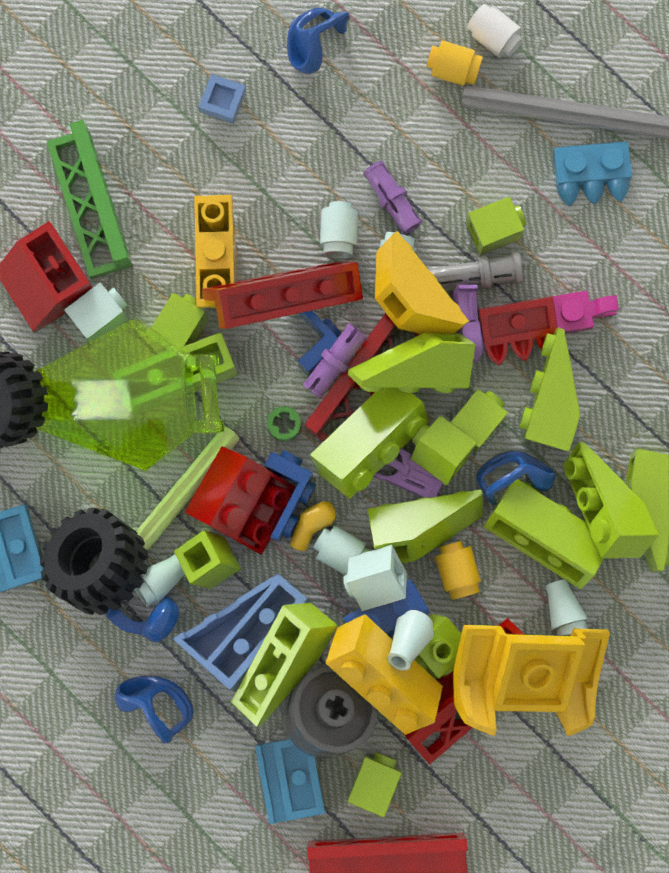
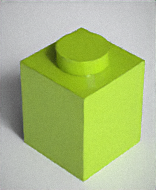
M510 196L468 212L465 222L479 256L520 240L525 230L524 226L527 224L521 207L519 205L514 206Z
M172 293L149 331L155 339L176 350L194 343L209 318L206 312L202 310L203 308L196 307L195 297L185 294L182 298Z
M478 389L450 423L477 441L473 449L477 452L503 421L508 412L503 409L505 403L496 394L489 390L483 393Z
M439 416L431 426L423 425L412 440L416 447L410 459L445 485H448L468 461L477 441L442 416Z
M203 530L174 551L189 583L192 585L213 589L241 570L226 538Z
M375 751L373 757L365 754L347 802L385 817L402 774L401 769L395 767L397 760Z

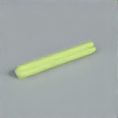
M224 426L137 529V534L145 542L143 547L146 550L151 548L195 495L221 446L232 450L238 443V435L229 427Z

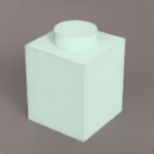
M101 282L65 309V312L93 346L129 320L122 310L127 306L126 302L115 288L107 291Z
M392 545L349 558L347 575L344 576V586L349 597H355L362 611L406 598L407 572Z

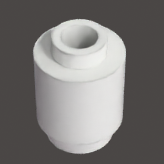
M483 4L474 13L467 25V29L472 32V37L498 58L505 54L511 56L523 40L519 36L522 28L495 6L490 8Z

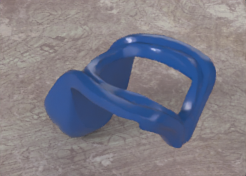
M313 8L295 18L290 25L287 37V52L291 65L304 74L318 71L323 59L319 34L332 26L337 32L344 34L347 31V23L350 19L349 12L344 11L334 14L324 8ZM318 15L323 16L327 20L310 29H302L306 23Z
M507 451L494 456L480 467L477 472V482L487 500L494 506L497 504L494 493L509 486L522 475H526L536 490L548 492L553 487L556 473L546 464L525 452ZM510 462L519 464V467L513 472L498 479L489 487L484 481L486 475L503 464Z
M167 594L157 604L146 621H133L120 609L114 611L109 608L106 616L123 631L142 635L149 641L158 643L165 639L174 629L179 616V608L176 602Z
M139 676L122 682L116 689L114 700L118 709L123 712H132L141 708L149 725L163 744L170 743L174 735L180 732L193 717V706L188 696L180 686L168 679L158 676ZM160 692L168 694L173 699L183 716V719L171 729L167 728L154 711L152 700Z

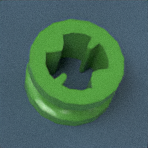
M287 406L274 409L269 414L267 420L271 435L281 442L294 440L300 434L302 428L298 412ZM281 415H289L290 422L295 423L293 430L288 428V434H281L279 427L274 426L277 418L281 420Z

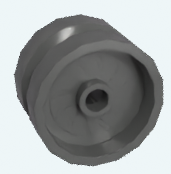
M329 666L317 668L301 679L285 698L282 716L285 731L294 746L309 756L326 759L341 756L367 741L376 727L378 710ZM326 707H329L333 711L332 719L329 717L330 710Z

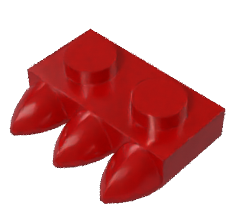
M551 296L477 309L486 353L498 366L506 358L508 343H510L514 353L521 360L526 361L532 352L533 339H536L537 345L542 351L547 333L554 335L555 329L558 328L554 299Z

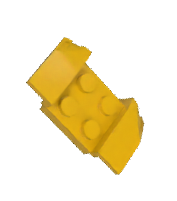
M464 625L453 670L455 708L465 724L492 736H495L497 731L495 711L555 712L565 729L567 737L577 734L592 726L595 719L598 682L610 632L608 629L573 628L571 636L506 634L501 626Z

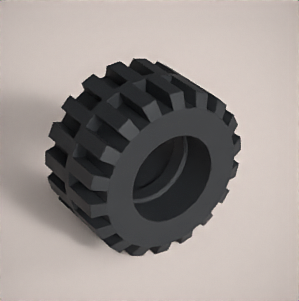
M10 351L0 352V448L22 444L28 441L27 438L34 437L38 433L36 427L43 426L45 418L42 416V413L48 411V403L44 402V395H48L47 388L41 386L40 381L43 380L41 373L34 372L35 365L30 360H23V355L18 353L10 354Z
M88 508L87 512L81 509L74 512V517L69 518L67 516L61 520L62 525L58 529L54 528L50 533L52 535L50 541H45L43 550L46 552L44 556L40 557V565L44 567L40 573L42 580L47 582L45 586L57 597L86 614L93 615L96 612L99 615H104L108 613L109 608L114 611L122 607L121 602L124 600L129 602L134 597L132 594L136 587L140 589L144 582L140 579V575L147 573L148 565L144 561L149 557L148 550L143 547L145 545L143 538L135 530L105 509L100 511L97 508ZM101 552L96 564L88 571L94 557Z

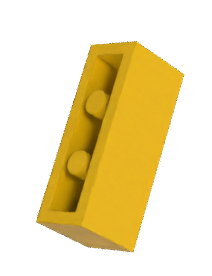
M366 614L337 627L326 660V664L405 735L435 722L443 688L436 679L415 660L408 670L402 671L392 667L387 657L391 651L393 640Z

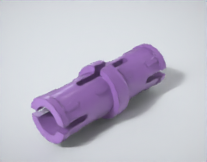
M378 161L368 167L363 175L368 179L379 196V205L383 210H388L400 228L401 233L407 235L421 226L423 221L418 217L407 200V191L403 186H398L386 168L384 161Z
M348 323L330 350L325 349L321 354L323 359L307 380L303 382V386L308 390L311 389L314 395L322 399L340 372L345 373L348 370L349 366L347 363L368 337L364 333L359 332V329Z

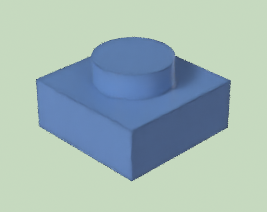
M211 74L198 106L200 113L234 124L246 94V86Z

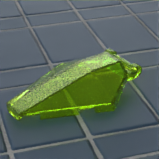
M138 318L132 319L34 371L41 373L43 380L40 381L41 386L46 387L48 395H44V402L48 403V411L42 413V416L45 418L44 424L36 428L147 471L194 433L206 434L224 431V419L219 418L215 366H219L218 353L189 354ZM192 367H200L204 419L196 420Z

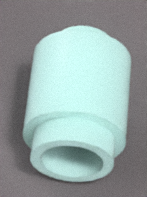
M330 202L329 207L321 210L320 247L323 248V255L325 257L334 259L351 258L353 256V249L357 248L358 211L351 208V204L348 202Z
M334 526L331 532L324 528L313 547L319 551L316 557L317 560L343 575H347L350 557L371 551L365 547L367 543L337 526Z

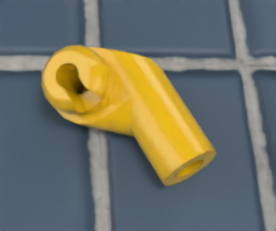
M322 501L302 511L292 535L290 546L299 551H307L313 534L331 525L335 520L336 511L334 506L328 501Z

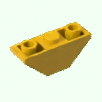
M232 195L194 196L196 307L216 308L215 301L203 300L202 289L237 282V246Z
M398 231L392 234L376 252L375 300L398 329L418 334L425 332L455 334L469 320L462 313L458 304L450 298L439 284L435 275L419 259L411 245L404 240Z

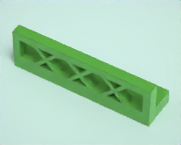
M83 119L70 123L72 134L47 141V145L89 278L92 280L132 267L133 264L90 130ZM76 144L79 158L74 167L61 161L58 149ZM64 169L71 172L68 178L66 177ZM77 176L86 179L90 187L85 201L72 195L70 190ZM75 203L81 205L79 212H77ZM88 209L97 213L100 218L101 225L96 234L83 229L81 221ZM86 237L92 239V242L90 243L89 247L86 241ZM98 243L109 248L113 262L95 268L92 254Z

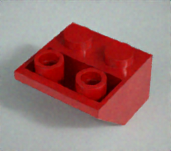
M50 221L18 240L0 263V281L34 333L66 314L65 309L93 288L91 282Z
M221 446L185 513L262 555L296 487L250 458Z

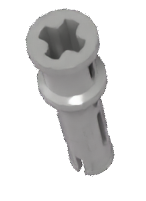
M518 250L512 251L511 255L488 258L487 255H481L475 262L428 269L435 275L443 289L456 288L457 285L477 284L484 288H491V285L494 283L515 281L516 284H520L523 282L521 259Z

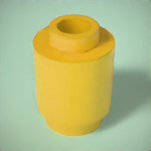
M442 40L439 47L432 46L426 67L432 69L431 77L465 86V83L475 85L483 56L476 55L473 49Z
M462 541L441 546V555L434 557L444 592H449L451 600L480 592L478 582H481L472 547L464 548Z

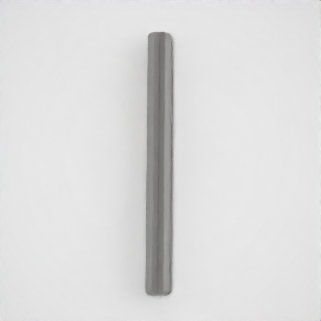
M470 85L465 86L463 89L461 104L466 108L669 139V116Z

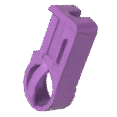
M457 285L456 289L451 291L450 298L458 304L469 322L456 333H461L476 344L473 363H478L484 349L480 322H478L476 296L478 287L477 285Z
M400 449L398 454L402 463L394 460L387 464L398 470L396 474L384 476L377 472L374 475L378 480L388 482L420 498L436 497L443 483L410 459L412 454L403 449Z

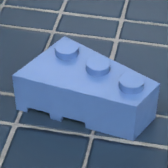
M276 574L237 598L236 602L220 612L211 614L204 619L205 621L186 633L182 632L177 635L173 640L229 690L236 692L282 606L309 603L311 601L281 575Z

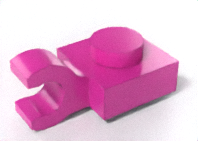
M588 290L551 296L554 299L557 326L564 329L565 334L592 330L594 328L593 318L613 316L617 314L616 311H619L617 295L606 296L593 301H589Z

